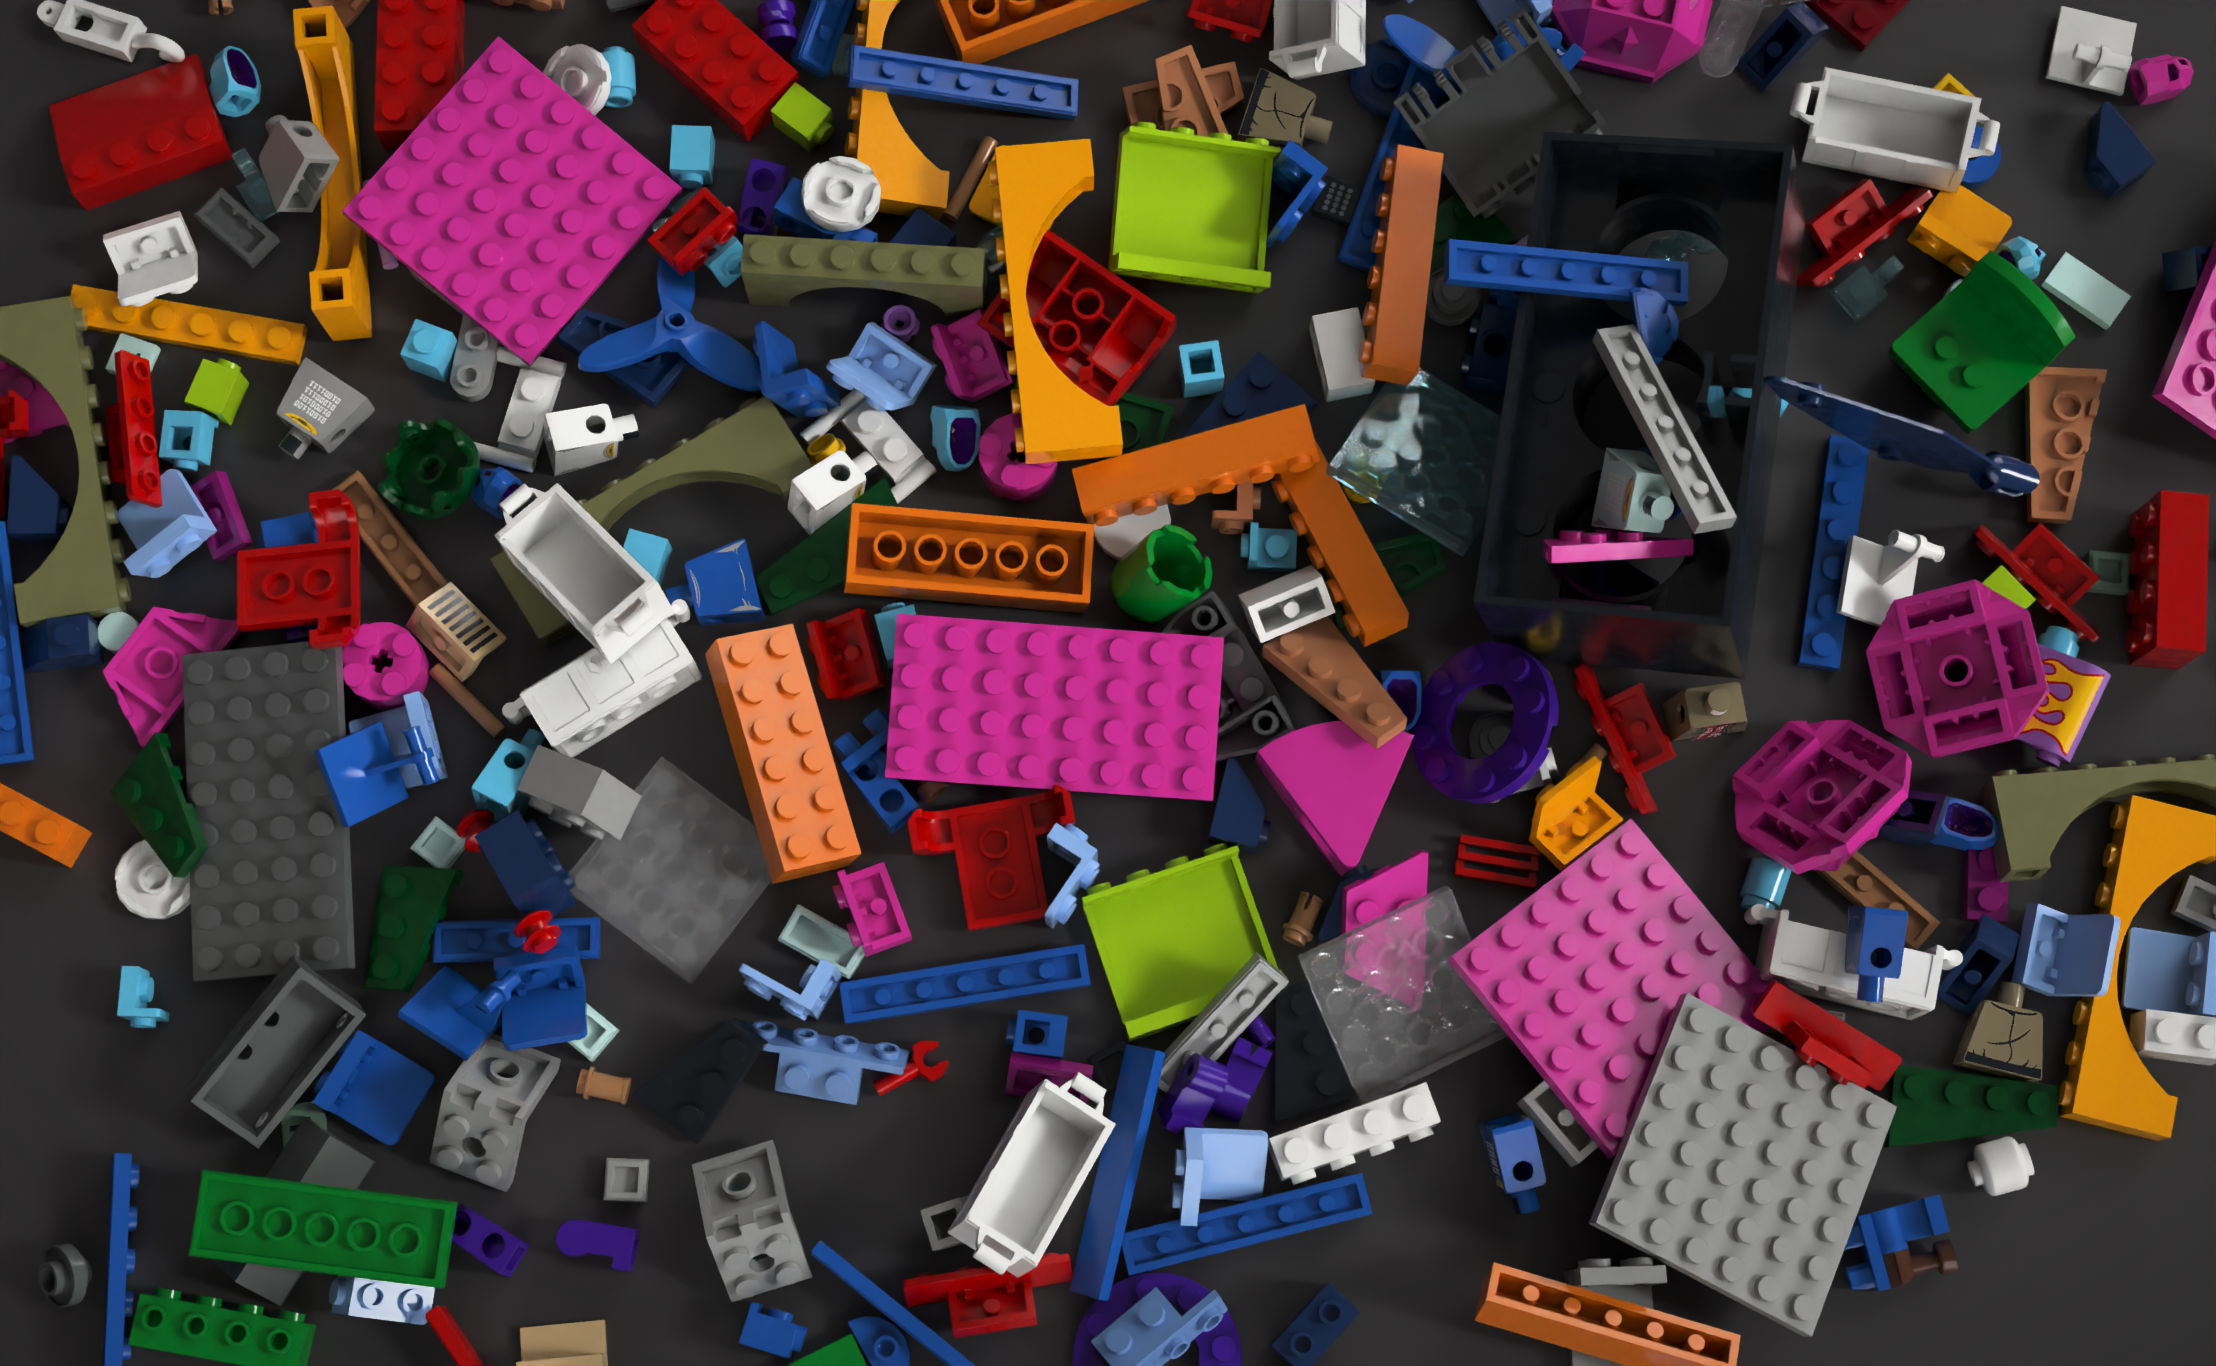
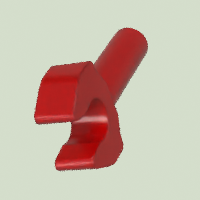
M926 1040L912 1046L914 1053L910 1062L906 1064L903 1075L888 1073L872 1082L879 1096L917 1076L927 1078L931 1083L941 1079L949 1066L947 1060L933 1067H928L923 1062L924 1056L939 1047V1043Z

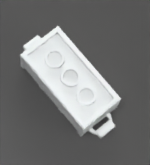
M1274 0V50L1269 52V60L1285 71L1290 78L1300 80L1365 66L1366 0Z
M1827 67L1824 68L1821 81L1800 82L1796 84L1790 109L1791 116L1800 118L1803 122L1810 125L1802 162L1953 193L1958 191L1966 171L1968 158L1994 155L2000 129L1999 122L1990 120L1979 112L1982 98ZM1811 89L1818 90L1813 115H1807L1806 110ZM1976 123L1984 124L1979 149L1971 148Z
M524 483L499 504L503 510L507 525L494 536L512 564L610 664L616 661L674 611L658 582L558 483L547 492L529 488ZM534 496L536 497V499H535L532 503H530L526 508H524V509H523L520 513H518L514 518L511 517V515H512L514 512H516L520 507H522V506H523L526 502H528L532 497H534Z
M682 599L675 600L671 605L674 611L612 664L594 647L523 690L519 694L521 697L503 706V715L511 724L518 725L525 717L532 714L556 752L572 758L701 679L702 675L693 657L674 629L680 622H686L690 619L691 612L687 603Z
M1762 904L1752 906L1744 914V919L1748 924L1755 925L1759 923L1763 925L1755 964L1756 969L1760 972L1759 977H1761V980H1765L1769 984L1771 981L1777 980L1801 995L1907 1020H1913L1935 1009L1941 970H1950L1960 965L1963 961L1960 951H1947L1940 945H1936L1924 952L1904 948L1899 979L1885 978L1883 1003L1857 1000L1859 975L1845 973L1847 934L1788 920L1789 910L1766 909ZM1875 950L1871 953L1870 956L1872 964H1874L1877 959V954Z
M1077 1072L1073 1079L1066 1082L1060 1088L1049 1080L1044 1079L1027 1093L947 1232L974 1249L973 1258L1000 1275H1003L1007 1270L1018 1278L1037 1267L1116 1125L1102 1115L1103 1097L1107 1091L1105 1088ZM1072 1087L1097 1103L1095 1109L1067 1092L1068 1089Z

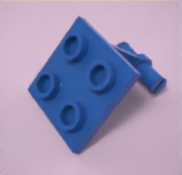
M381 721L314 750L344 828L350 827L409 798L398 767L416 764L423 786L440 780L431 759L434 756L431 747L427 748L419 725L402 731L411 753L404 755H393Z
M445 965L399 1010L397 1016L467 1061L502 1025V1007L510 1000L511 992L520 985L521 977L515 971L509 970L499 981L491 982L483 990Z

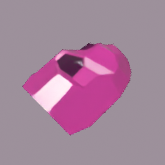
M2165 54L2133 62L2127 72L2128 83L2139 105H2149L2174 98L2190 85L2194 71L2191 62L2186 58Z

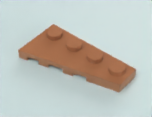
M1192 45L1155 59L1154 68L1164 131H1170L1173 127H1185L1193 129L1194 135L1208 137L1209 133L1228 134Z
M2046 367L2025 386L2026 463L2033 465L2039 472L2040 477L2037 488L2027 494V522L2067 524L2072 520L2083 474L2081 470L2085 454L2089 449L2093 420L2097 416L2100 403L2099 395L2108 369Z

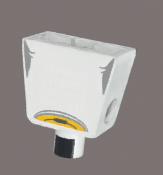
M598 404L545 414L544 440L554 476L613 460L617 457L619 441L639 437L634 414L612 418L608 404Z
M843 450L837 451L791 480L787 509L805 531L811 535L864 494L866 479L879 470L876 461L867 451L862 452L852 460Z

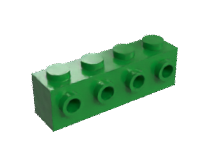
M156 1287L154 1295L140 1293L128 1345L242 1366L308 1365L316 1325L304 1323L306 1314L280 1310L278 1318L263 1315L264 1306L242 1302L238 1303L237 1310L222 1308L223 1299L204 1295H197L196 1303L180 1300L182 1291Z

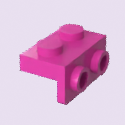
M981 309L948 326L939 323L931 326L934 336L932 346L938 358L944 363L947 372L945 381L948 389L957 398L973 403L1013 383L997 338L977 325V322L985 313Z
M884 862L846 875L845 869L837 872L838 885L832 886L840 910L848 908L852 922L847 923L846 927L854 947L861 945L865 957L912 941V935Z

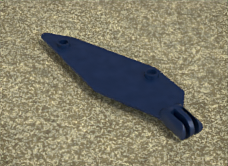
M1779 376L1766 377V383L1781 399L1864 448L1878 452V458L1889 461L1904 460L1930 469L1968 473L1971 480L1979 488L2011 498L2021 496L2023 493L2029 494L2037 488L2040 482L2039 472L2033 465L1996 451L1983 455L1944 430L1825 392V386L1814 382L1798 383Z

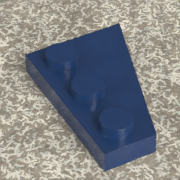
M582 308L560 333L558 342L579 357L583 350L591 344L630 326L628 322ZM666 351L635 364L601 373L654 409L691 364L678 352Z
M1258 352L1181 435V438L1305 404L1308 412L1318 406V401Z

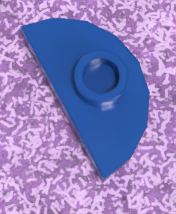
M1644 287L1629 288L1634 325L1657 365L1664 359L1663 356L1670 350L1673 341H1676L1678 338V317L1674 307L1660 293Z
M865 1316L848 1321L872 1366H910L911 1353L906 1337L894 1324L880 1317Z

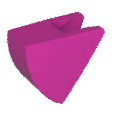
M1342 721L1314 724L1273 740L1257 751L1254 762L1339 876L1344 877L1343 874L1356 868L1414 735L1402 731L1384 745L1375 749Z

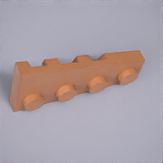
M1329 616L1275 637L1263 645V658L1375 749H1378L1406 729L1407 717Z

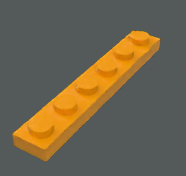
M75 284L72 286L70 297L78 308H84L88 330L116 335L123 333L150 341L295 366L300 365L308 332L305 324L156 298L142 306L135 307L132 304L121 306L117 298L118 292Z

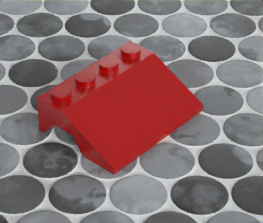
M198 53L185 57L180 63L171 62L49 105L60 160L71 192L86 211L235 158L217 115L209 90L210 85Z
M1050 230L1046 231L1034 254L1026 287L1029 316L1035 333L1055 365L1075 385L1105 405L1114 406L1153 362L1177 329L1176 316ZM1000 291L979 319L977 325L1014 350L1013 336L1005 337L1003 313L1010 312L1009 298L1001 299Z

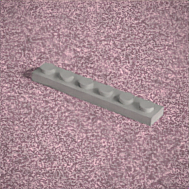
M1635 325L1597 329L1592 341L1693 533L1697 534L1732 528L1737 516Z

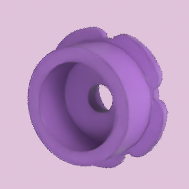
M896 305L886 310L882 316L884 321L881 324V328L904 343L910 341L911 336L916 335L919 331V319L915 318V312L910 307ZM899 321L904 323V326L901 328L896 326Z

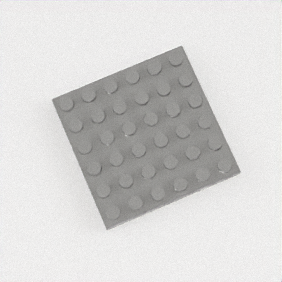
M1689 993L1680 994L1589 1224L1803 1337H1812L1897 1106L1851 1081L1847 1085L1841 1084L1826 1073L1827 1068L1818 1063L1815 1067L1806 1063L1793 1053L1794 1050Z

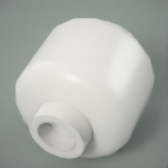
M2003 1137L1976 1145L1973 1152L1974 1161L1967 1162L1974 1186L1982 1185L1984 1190L1991 1196L2023 1189L2028 1185L2029 1176L2034 1175L2033 1163L2024 1143L2018 1144L2012 1137Z

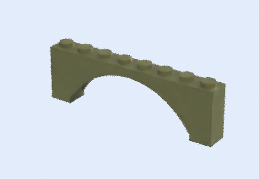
M70 296L0 307V360L34 379L54 397L65 414L73 432L79 463L78 492L73 512L64 533L42 565L25 582L14 584L19 623L26 629L50 618L88 614L93 619H99L115 612L127 613L125 602L131 601L128 580L126 577L121 578L119 563L125 561L122 541L120 538L115 539L113 524L119 523L118 511L115 501L108 498L106 486L112 485L111 469L108 461H102L100 447L106 446V436L103 424L101 422L96 423L94 408H100V398L96 384H90L88 370L94 369V361L90 346H84L82 332L88 331V323L84 308H78Z
M766 396L761 399L754 397L744 402L738 408L739 412L729 418L724 419L721 417L713 420L704 428L702 434L692 440L684 438L676 442L670 448V453L658 460L651 458L644 461L635 469L636 473L624 480H612L602 487L599 495L589 501L582 499L577 501V503L607 532L618 519L641 501L661 491L696 482L723 481L754 486L782 496L787 504L791 480L813 467L773 402ZM500 547L496 552L497 555L490 560L543 646L546 648L577 630L512 564L503 548Z
M2200 755L2184 762H2176L2175 758L2167 757L2154 760L2151 764L2137 765L2136 761L2128 760L2115 763L2107 768H2097L2096 764H2082L2068 771H2057L2056 767H2043L2034 770L2030 774H2018L2016 770H2003L1994 773L1991 779L1982 787L1981 794L1984 808L1995 817L1998 824V839L1992 847L1999 882L2034 880L2042 877L2051 868L2050 855L2069 824L2088 809L2104 801L2122 795L2162 792L2182 795L2216 807L2215 755Z

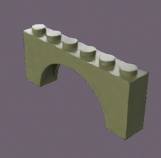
M744 234L741 276L749 303L753 305L789 307V302L793 297L807 291L836 287H860L895 291L919 297L938 306L943 310L945 316L966 317L979 309L985 311L987 273L985 249Z

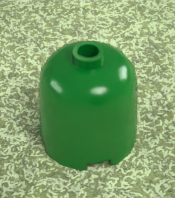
M1169 524L1164 525L1160 529L1151 531L1115 564L1111 574V590L1117 605L1125 614L1134 620L1147 623L1162 621L1196 600L1210 587L1213 576L1211 561L1208 556L1202 558L1199 550L1194 546V543L1197 542L1194 535L1181 527Z

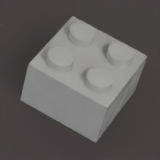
M541 745L537 746L517 787L518 791L530 798L528 805L542 813L548 814L550 820L568 828L572 824L581 827V832L601 841L605 835L621 840L642 797L605 770Z

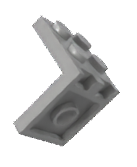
M492 1034L467 1061L464 1060L443 1090L429 1163L507 1192L514 1180L526 1121L558 1073L561 1059L533 1048L506 1050L502 1037ZM498 1073H507V1074L512 1075L513 1077H512V1078H504V1077H501V1076H499V1075H497V1074H498ZM470 1137L480 1140L483 1147L475 1145Z
M773 1140L692 1164L706 1239L731 1302L812 1278L810 1264L789 1209L779 1159ZM749 1183V1185L741 1191H732V1189L739 1184ZM760 1254L768 1255L763 1259H752L753 1257Z
M1653 1257L1620 1260V1267H1611V1259H1586L1585 1261H1578L1577 1269L1565 1271V1283L1653 1309L1652 1285L1667 1283L1666 1265L1654 1266ZM1569 1349L1570 1366H1625Z

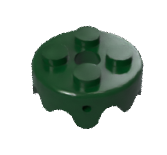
M436 417L434 422L428 424L412 420L401 422L396 428L398 435L396 443L381 456L386 480L377 483L378 490L397 508L418 519L432 520L454 512L470 496L478 480L480 457L476 445L465 432L439 417ZM440 463L439 473L433 479L428 480L427 475L430 468Z

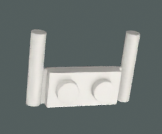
M499 346L497 362L520 367L521 369L497 440L499 443L498 448L474 442L477 447L480 460L533 473L544 438L545 414L552 413L567 364L539 356L529 367L507 348Z
M854 389L840 400L841 406L830 408L826 414L819 417L802 431L800 436L809 446L814 439L825 434L838 422H841L864 450L874 458L886 475L896 484L891 488V491L898 504L935 474L937 470L886 411L881 412L870 406L865 401L866 395Z

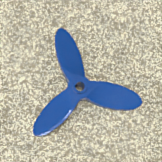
M1391 14L1383 18L1382 25L1386 36L1407 59L1432 76H1434L1432 73L1440 68L1458 94L1462 92L1444 66L1446 62L1459 54L1460 51L1437 32L1410 17L1401 14ZM1548 27L1539 28L1553 51L1556 52L1561 44V32ZM1520 34L1516 35L1524 47L1527 43ZM1503 41L1494 46L1495 53L1501 61L1515 53L1508 41ZM1485 54L1481 55L1486 65L1492 70L1494 66Z
M661 256L656 272L657 317L607 335L591 344L579 356L577 366L580 370L586 372H603L635 364L662 352H678L697 370L724 384L745 391L760 390L758 384V374L761 373L759 359L746 347L721 330L695 321L691 314L695 296L694 271L689 270L681 277Z

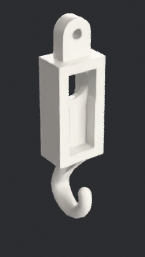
M47 0L42 2L37 9V15L45 25L53 27V30L63 41L129 62L133 61L137 50L140 48L160 50L159 57L169 62L180 63L185 59L184 50L177 43L160 34L146 33L147 28L138 17L84 0H67L65 4ZM82 16L91 18L94 21L90 30L85 32L76 29Z

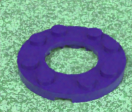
M1486 642L1473 645L1458 652L1431 675L1421 694V714L1416 724L1412 727V735H1414L1412 747L1417 766L1432 787L1453 799L1473 804H1484L1509 796L1534 776L1550 751L1546 749L1552 726L1557 727L1559 712L1556 688L1543 664L1531 654L1513 645L1501 642ZM1498 684L1504 687L1512 699L1514 708L1512 728L1506 741L1494 753L1482 759H1466L1460 756L1453 746V736L1450 734V728L1457 718L1456 707L1460 701L1463 702L1465 700V695L1469 691L1481 685Z
M1162 1272L1139 1274L1116 1283L1111 1288L1109 1301L1096 1299L1083 1317L1074 1343L1073 1366H1110L1091 1341L1155 1287L1159 1289L1181 1316L1205 1298L1210 1291L1186 1277ZM1227 1310L1223 1314L1221 1322L1215 1328L1207 1332L1203 1331L1194 1339L1199 1349V1366H1242L1240 1338L1234 1321Z

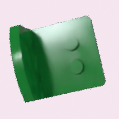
M1989 251L1976 263L1959 285L1893 342L1889 347L1888 353L1920 386L1922 391L1965 433H1973L2045 369L2076 336L2057 307L2031 279L2009 261Z

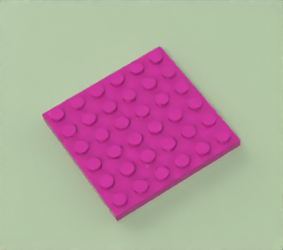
M498 36L342 212L350 221L530 367L682 193V187Z
M1632 818L1448 960L1608 1159L1615 1156L1680 994L1689 993L1762 1034L1771 1028V1026L1757 1019L1751 1013L1753 1007L1769 986V983L1761 980V977H1759L1760 972Z

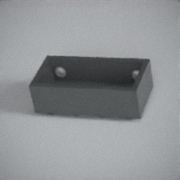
M293 955L185 1087L189 1100L249 1143L259 1148L365 1018L366 1013L359 1002ZM275 1011L277 1013L275 1020L267 1023L266 1021ZM247 1045H249V1052L245 1055L239 1056L243 1049Z

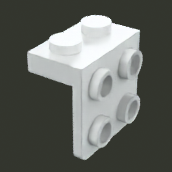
M180 211L103 234V242L118 273L117 298L121 306L131 304L135 307L142 306L162 294L169 292L171 294L184 293L191 289L193 284L198 281V252Z

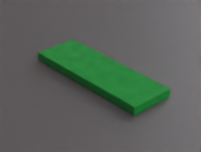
M202 1170L188 1256L442 1289L445 1288L458 1202Z

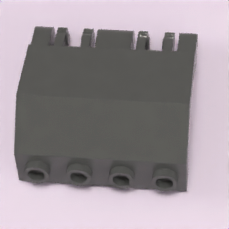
M1521 7L1509 16V19L1527 43L1524 47L1505 20L1497 25L1501 36L1505 41L1509 42L1515 51L1504 61H1501L1497 56L1495 48L1488 39L1482 36L1476 40L1494 66L1492 70L1489 69L1472 44L1444 64L1462 92L1459 94L1456 92L1440 68L1432 74L1438 86L1444 89L1450 98L1441 107L1436 109L1430 100V95L1419 83L1411 88L1429 113V116H1424L1408 92H1405L1393 101L1426 149L1444 154L1442 172L1473 217L1481 213L1485 219L1504 206L1500 198L1513 189L1517 195H1520L1537 182L1533 175L1538 172L1544 132L1603 135L1599 127L1606 123L1600 112L1593 107L1524 7Z

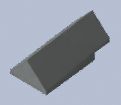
M305 1116L266 1177L357 1189L375 1161ZM211 1260L233 1281L279 1306L285 1303L306 1272L233 1261Z

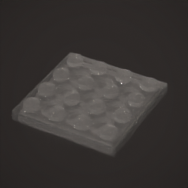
M661 756L634 790L642 797L621 840L605 835L602 841L595 839L569 872L576 884V887L570 891L575 898L689 984H692L771 882V878L755 825Z
M1446 885L1298 955L1300 964L1339 1057L1361 1105L1375 1101L1508 1036L1448 962L1451 956L1470 943L1472 939L1453 892Z

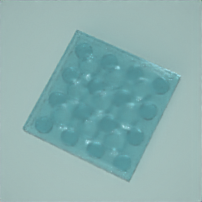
M1419 367V373L1408 386L1390 382L1384 384L1329 464L1326 474L1459 555L1464 556L1486 521L1501 416Z

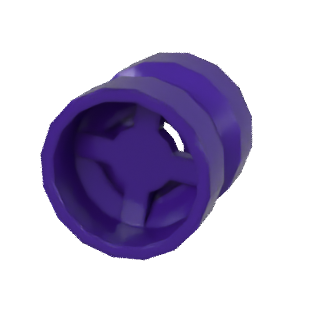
M769 0L758 5V22L763 26L760 38L774 51H786L794 48L798 39V30L793 26V21L796 19L795 4L788 0Z

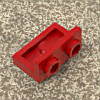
M1192 0L1191 8L1188 9L1186 17L1195 19L1194 27L1215 32L1217 26L1232 30L1230 37L1252 43L1254 36L1263 38L1274 0Z
M703 187L647 241L682 277L689 270L695 271L701 267L708 257L707 253L715 245L726 243L735 234L736 226L739 222L735 211L730 206L725 207L706 187Z
M857 608L825 622L812 620L806 623L809 633L807 637L808 647L815 656L819 670L817 675L818 684L828 699L848 701L886 686L865 609Z

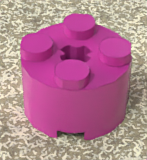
M1021 413L1009 414L996 419L980 438V473L986 487L997 497L1021 500V503H1027L1041 497L1052 487L1058 471V462L1026 464L1025 461L1019 463L1018 459L1012 461L1013 455H1025V453L1016 451L1014 428L1022 427Z
M374 622L361 625L356 637L342 650L343 679L345 683L365 704L378 710L388 711L404 706L403 695L420 691L423 695L430 681L429 672L431 665L424 648L407 629L392 622ZM390 660L393 663L392 666L384 667L381 673L379 670L380 666Z

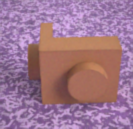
M1251 481L1236 485L1235 511L1213 510L1211 528L1219 529L1220 533L1229 535L1241 534L1243 529L1249 530L1250 522L1253 520V510H1260L1261 486H1253Z

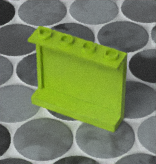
M1133 122L1132 126L1119 133L1108 270L1115 275L1250 293H1260L1270 288L1271 272L1264 271L1273 158L1281 153V147L1269 146V141L1261 138H1248L1245 142L1231 140L1232 136L1226 133H1209L1208 137L1194 135V130L1190 128L1173 127L1170 131L1157 130L1154 123Z
M1226 843L1218 844L1203 851L1204 857L1189 861L1187 856L1179 857L1164 864L1165 870L1150 874L1149 869L1140 870L1126 876V883L1111 887L1110 882L1098 884L1087 889L1088 896L1082 897L1081 904L1129 1043L1192 1022L1256 952L1278 969L1238 856V845L1227 848Z

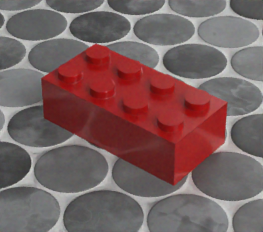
M378 0L374 131L384 149L399 148L463 76L464 0Z
M657 0L632 24L637 44L747 143L772 120L770 110L795 82L801 86L798 71L718 0Z
M2160 490L2131 515L2129 534L2131 537H2134V551L2130 553L2129 575H2133L2132 590L2128 593L2126 608L2127 612L2132 614L2131 628L2128 630L2125 639L2126 651L2130 653V665L2178 670L2203 654L2206 650L2210 495Z

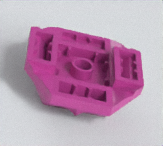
M1553 0L1550 17L1556 29L1561 32L1562 39L1568 48L1576 43L1586 52L1576 66L1652 84L1663 77L1668 71L1700 52L1704 43L1713 0Z
M1975 579L1894 600L1886 613V618L1866 650L1884 729L1934 759L2016 739L2049 693L2029 611ZM1954 664H1967L1968 674L1965 679L1960 682L1949 681L1948 671Z
M1825 720L1807 724L1806 721H1788L1732 775L1733 791L1735 793L1736 830L1743 841L1797 875L1809 870L1837 871L1868 840L1877 837L1879 829L1900 809V805L1908 798L1912 761L1906 751L1851 720Z

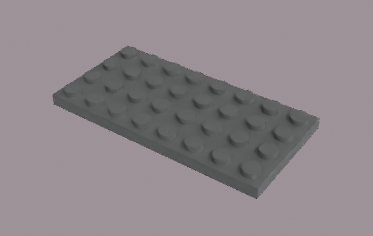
M308 641L182 655L187 803L193 804L208 845L206 852L190 871L193 981L205 982L274 976L281 971L293 955L316 972L355 969L350 828H344L314 753V750L346 736L342 647L314 650Z

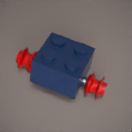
M474 809L467 812L460 819L456 833L461 838H467L464 847L468 852H482L485 854L511 901L521 912L520 921L514 929V934L519 938H527L522 945L524 951L542 954L551 950L557 944V938L561 934V929L558 925L548 924L552 918L577 904L570 891L576 887V884L565 866H562L558 860L557 852L546 834H543L534 819L526 822L518 810L491 825L494 820L492 811Z

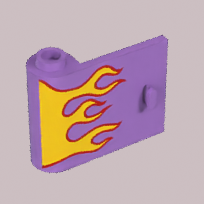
M2038 644L2049 693L2016 740L2029 744L2037 752L2035 758L2038 761L2058 768L2060 763L2070 764L2111 675L2094 664Z

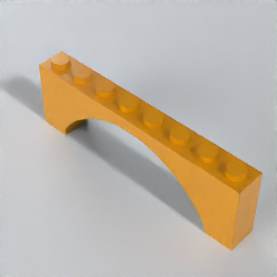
M857 0V10L862 11V23L856 24L854 45L881 49L889 16L901 0ZM856 88V96L850 97L848 106V119L854 120L853 133L848 132L845 156L855 158L867 164L874 172V176L879 181L881 187L878 212L911 217L919 207L939 221L947 209L950 171L937 168L911 141L899 123L886 92Z
M333 5L293 9L295 47L302 66L312 121L340 159L321 195L319 254L314 271L309 272L311 310L333 341L371 338L373 334L366 233L344 216L342 212L363 188L354 47Z
M1079 139L995 147V161L988 162L990 186L998 185L999 199H992L994 223H1002L1003 236L995 237L997 260H1005L1007 274L999 275L1001 299L1009 298L1010 312L1003 313L1005 337L1013 336L1014 350L1007 351L1009 375H1017L1018 389H1011L1013 414L1021 413L1022 423L1021 428H1014L1016 451L1025 453L1026 464L1122 455L1123 441L1119 405L1107 406L1088 395L1055 365L1035 333L1026 299L1028 273L1042 237L1068 204L1082 192L1094 190L1091 140Z
M2131 795L2119 802V804H2116L2111 813L2110 827L2114 828L2112 843H2108L2102 860L2103 866L2107 867L2105 881L2099 884L2095 896V905L2100 906L2098 914H2112L2119 917L2121 921L2111 971V980L2108 991L2104 996H2082V1001L2079 1000L2074 1008L2072 1020L2073 1024L2077 1025L2075 1039L2069 1042L2066 1050L2065 1063L2069 1065L2067 1081L2064 1080L2060 1085L2058 1104L2062 1105L2060 1117L2160 1141L2171 1138L2178 1097L2168 1095L2155 1081L2140 1060L2129 1039L2118 1000L2117 969L2119 954L2124 936L2133 917L2143 902L2158 886L2187 866L2197 862L2208 865L2216 861V816Z

